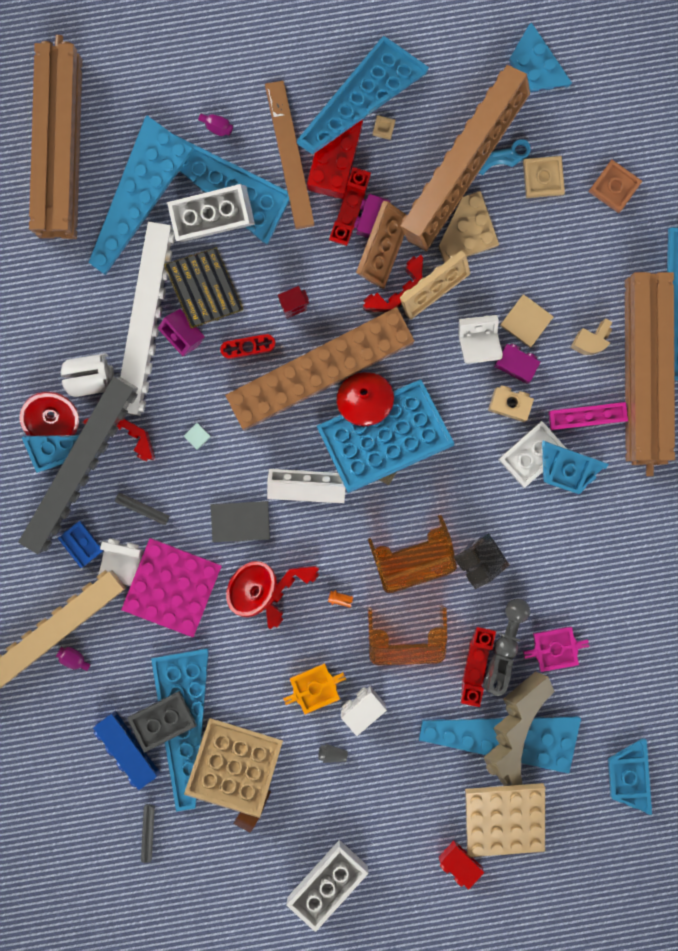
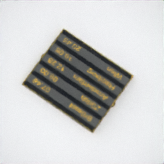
M217 247L164 264L191 329L243 311V307Z

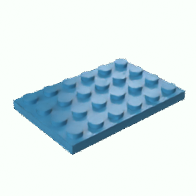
M421 379L393 391L394 404L392 410L385 419L377 424L359 426L348 422L340 415L317 425V429L347 493L454 446V441Z

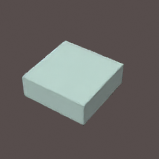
M198 423L184 435L197 450L211 437Z

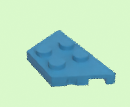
M530 23L509 59L510 64L513 68L527 74L530 92L539 91L540 89L550 90L554 89V87L565 86L567 88L571 86L572 82L534 25Z
M544 440L542 442L543 479L547 484L580 494L589 483H592L597 478L595 475L602 469H606L609 465L603 461Z
M642 738L608 758L610 797L613 800L625 803L632 808L652 815L647 740Z

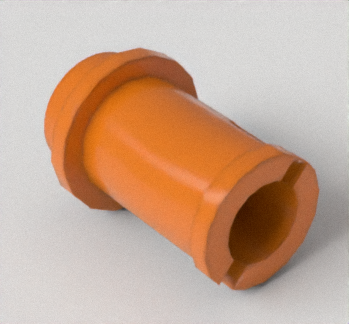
M334 590V592L330 591L328 602L331 605L337 604L348 608L351 607L353 596L337 593V590Z

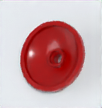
M362 372L350 376L342 383L337 393V406L340 414L348 422L359 426H370L381 422L389 415L394 404V393L389 382L384 377L371 372ZM363 391L367 392L366 395H361Z
M40 392L28 398L23 404L20 411V424L27 436L75 435L79 426V414L75 405L65 396L55 392Z
M253 561L243 565L234 573L226 591L227 604L233 613L241 617H252L261 613L270 604L277 587V579L273 569L266 563Z

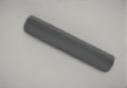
M118 493L116 496V503L163 525L167 524L169 515L122 493Z
M145 804L143 809L141 862L150 863L152 860L155 811L153 804Z

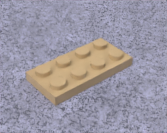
M462 250L452 255L442 266L436 267L430 275L422 278L417 285L406 290L400 297L405 314L410 320L470 275L467 257Z

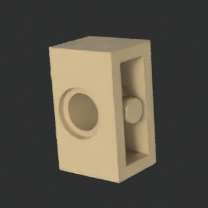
M506 386L495 388L488 411L522 422L527 421L534 401L533 398L529 397L530 394L521 391L514 393L511 392V388ZM508 398L515 400L516 405L514 408H510L507 405Z

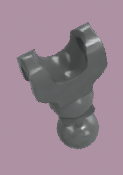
M513 599L506 605L505 613L509 619L505 634L499 633L501 637L495 642V654H493L484 677V689L496 696L503 695L507 690L514 662L511 659L517 655L519 648L517 642H520V639L516 638L520 623L525 622L530 615V607L522 599ZM497 680L496 687H493L494 682Z

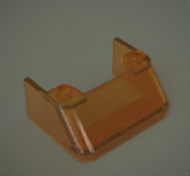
M438 515L440 527L432 529L427 534L428 541L393 553L386 546H379L375 549L372 539H367L383 589L386 593H394L449 575L457 569L452 540L442 515Z
M440 605V627H435L429 631L428 644L389 645L387 633L381 629H373L372 608L367 607L369 659L373 664H437L445 659L447 648V608L444 605Z

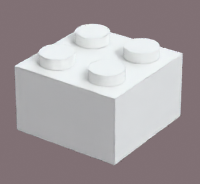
M371 686L367 689L365 687L356 694L357 698L353 701L348 700L342 706L341 719L356 736L387 711L385 703Z

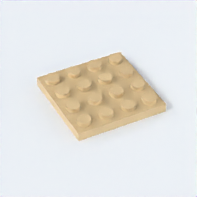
M209 718L184 795L260 818L283 740Z
M544 783L465 789L467 853L470 857L545 852Z

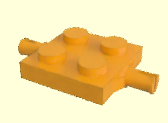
M323 663L291 677L290 682L293 686V694L283 698L285 705L287 706L297 701L305 715L340 700L336 684L346 680L345 674L342 672L333 677L329 673L326 664Z

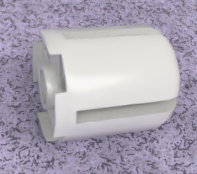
M104 353L66 360L61 367V377L69 378L62 380L63 388L73 397L105 392L114 376L113 367L108 365L105 358L108 357V354Z

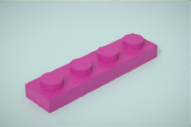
M626 402L548 411L551 430L628 421Z

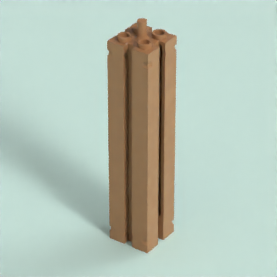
M55 35V46L49 41L34 44L29 229L39 238L55 239V237H61L62 239H77L82 58L77 53L74 44L63 41L62 35Z
M634 272L631 277L625 279V402L628 421L625 422V449L627 450L625 459L626 462H632V465H646V476H654V465H666L668 461L675 460L674 272H658L657 274Z

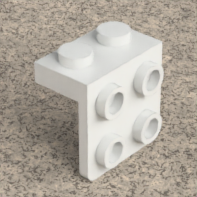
M498 315L459 319L458 336L465 363L502 359L503 354L497 334Z
M110 538L108 541H103L100 549L104 550L99 574L105 570L107 572L113 570L124 585L131 586L144 549L138 548L139 545L133 543L123 545L120 544L119 540Z

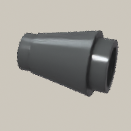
M327 743L320 745L318 759L323 761V763L347 761V750Z

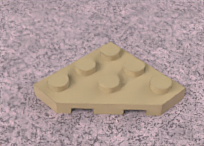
M481 191L462 197L439 244V250L444 263L461 250L468 257L499 246Z

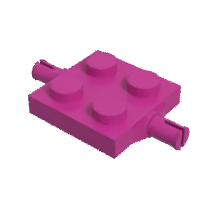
M571 626L533 633L534 649L523 651L524 659L536 657L541 672L579 665L578 649L589 648V644H587L589 642L588 639L576 641Z

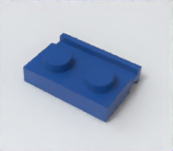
M82 521L77 522L58 537V540L80 568H83L104 552V550L100 549V544Z

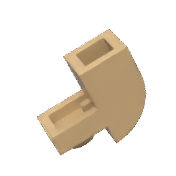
M608 319L601 321L595 334L582 328L576 335L570 348L584 355H594L601 352L610 344L605 339L608 338L612 331V328H610L612 322Z

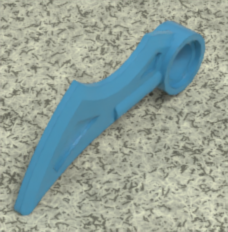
M519 139L513 143L512 148L493 151L479 171V174L484 175L494 165L515 166L528 157L531 151L530 144L524 139ZM522 145L525 147L526 153L519 155L516 153L515 148Z

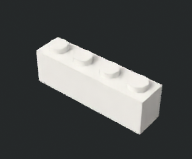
M269 469L267 499L344 503L345 486L338 473Z

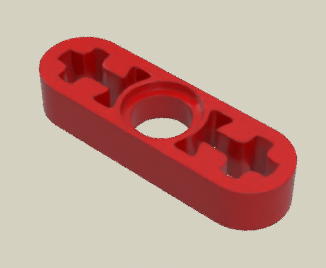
M263 334L226 341L221 345L220 351L224 358L235 359L271 352L274 350L276 343L271 335ZM266 338L272 341V344H269V348L261 345L259 346L260 350H257L255 340H258V343H264ZM245 342H252L253 350L245 352L243 344ZM239 343V349L242 353L238 354V350H234L232 355H228L224 350L227 349L228 345L231 348H237L236 344Z

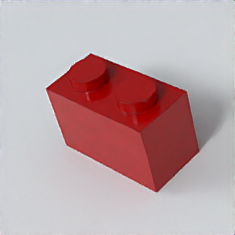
M455 840L439 856L442 870L447 874L450 872L455 876L454 880L461 887L465 886L468 890L485 873L483 867L473 857H470Z

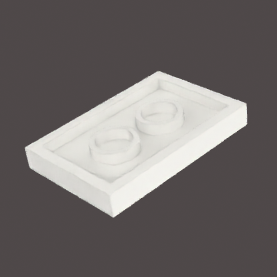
M542 421L498 459L523 488L543 472V440L566 448Z

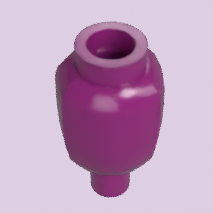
M201 113L199 115L198 121L205 123L206 128L210 132L219 136L231 135L233 125L230 124L228 119L216 114L206 116Z
M61 646L55 656L59 658L60 664L73 670L81 668L88 671L91 665L84 661V657L80 652L71 647L63 648Z

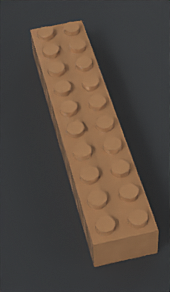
M506 65L504 70L499 72L495 84L488 89L485 99L482 103L478 104L475 114L466 122L464 131L456 137L454 146L450 151H447L440 167L435 169L431 181L425 184L421 196L414 201L411 211L402 219L401 228L408 242L427 252L529 97L530 89L526 73L509 65Z
M396 307L225 396L239 424L245 431L413 345L414 339Z

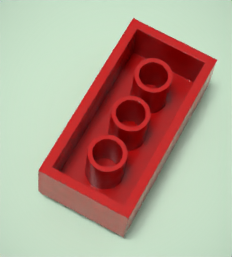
M363 119L314 154L307 181V191L344 199L363 128Z

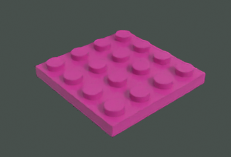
M150 538L121 610L194 637L222 565Z

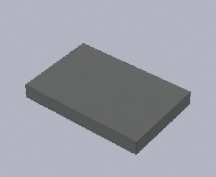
M268 501L210 504L212 542L270 539Z
M181 691L127 717L144 753L197 726Z

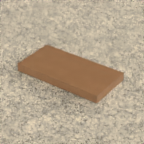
M383 201L356 271L358 275L383 289L386 286L405 235L401 228V222L406 214L388 201Z

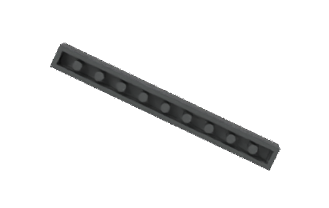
M113 376L18 543L36 554L46 552L52 545L50 540L53 535H57L62 527L60 525L61 521L70 514L71 509L69 508L72 502L75 503L80 496L79 490L89 481L90 477L88 475L90 471L97 467L99 463L98 457L107 450L109 438L116 434L119 421L126 417L128 413L127 407L136 400L138 396L136 393L138 388L119 376Z

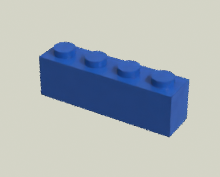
M116 710L93 727L95 730L94 735L106 745L107 753L110 756H114L118 768L122 772L125 771L132 787H136L139 791L159 775V769L148 754L144 753L140 743Z

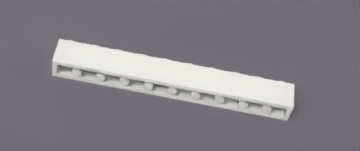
M148 222L120 376L138 388L136 392L138 396L127 407V414L141 416V412H144L146 401L143 400L144 394L149 389L147 377L152 372L150 360L151 355L154 356L156 345L153 343L154 338L159 333L157 321L162 315L160 304L161 299L164 300L166 289L163 288L164 281H167L169 276L165 266L168 262H171L172 251H170L171 243L174 244L175 234L171 225Z

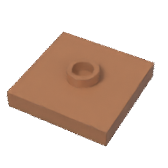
M611 159L588 192L617 213H620L643 181Z

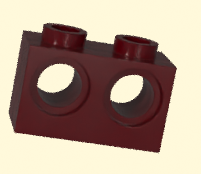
M297 286L278 294V299L286 319L307 311L309 299L305 289L301 291L300 287Z

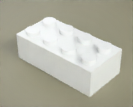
M242 184L167 202L176 241L184 242L255 225L247 187Z
M339 840L287 897V906L316 932L368 875V866Z

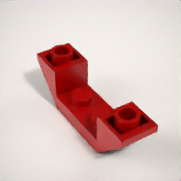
M355 167L352 168L347 183V190L337 220L334 222L329 241L348 246L356 219L360 213L362 201L365 198L371 172Z
M419 255L417 258L413 256L406 263L408 266L405 271L414 281L409 280L404 284L402 292L399 294L394 293L388 299V304L378 292L374 296L370 294L363 301L365 303L363 304V309L371 312H388L396 307L398 308L402 304L400 297L403 293L413 288L422 279L423 256Z
M84 419L83 423L86 424L88 419ZM126 419L120 420L117 425L119 430L123 427L129 430L128 435L136 439L139 436L141 437L133 450L138 453L137 457L146 462L148 459L153 461L155 455L148 431Z
M317 565L290 568L279 581L275 595L266 607L267 625L270 630L273 626L277 628L284 620L281 617L284 612L272 604L273 601L277 603L284 594L281 591L285 586L289 588L296 580L293 577L294 575L298 576L306 584L309 581L313 583L320 575L317 572L319 570Z
M476 627L470 642L462 680L461 704L480 707L484 691L482 683L489 650H492L494 644L495 630Z

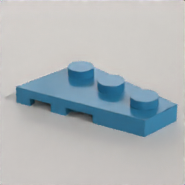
M79 435L23 436L22 440L36 473L63 464Z

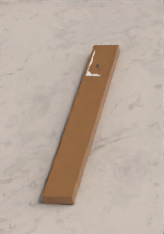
M284 81L266 83L265 90L295 230L313 227L314 219Z

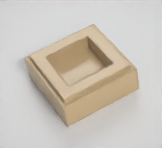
M377 115L372 136L391 140L396 120Z

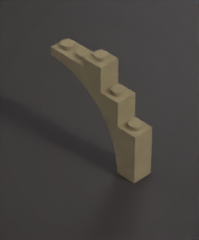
M534 672L503 698L509 715L494 727L499 744L483 757L487 764L486 769L488 772L498 776L504 786L522 785L521 757L529 727L544 702L555 692L549 677L538 672Z

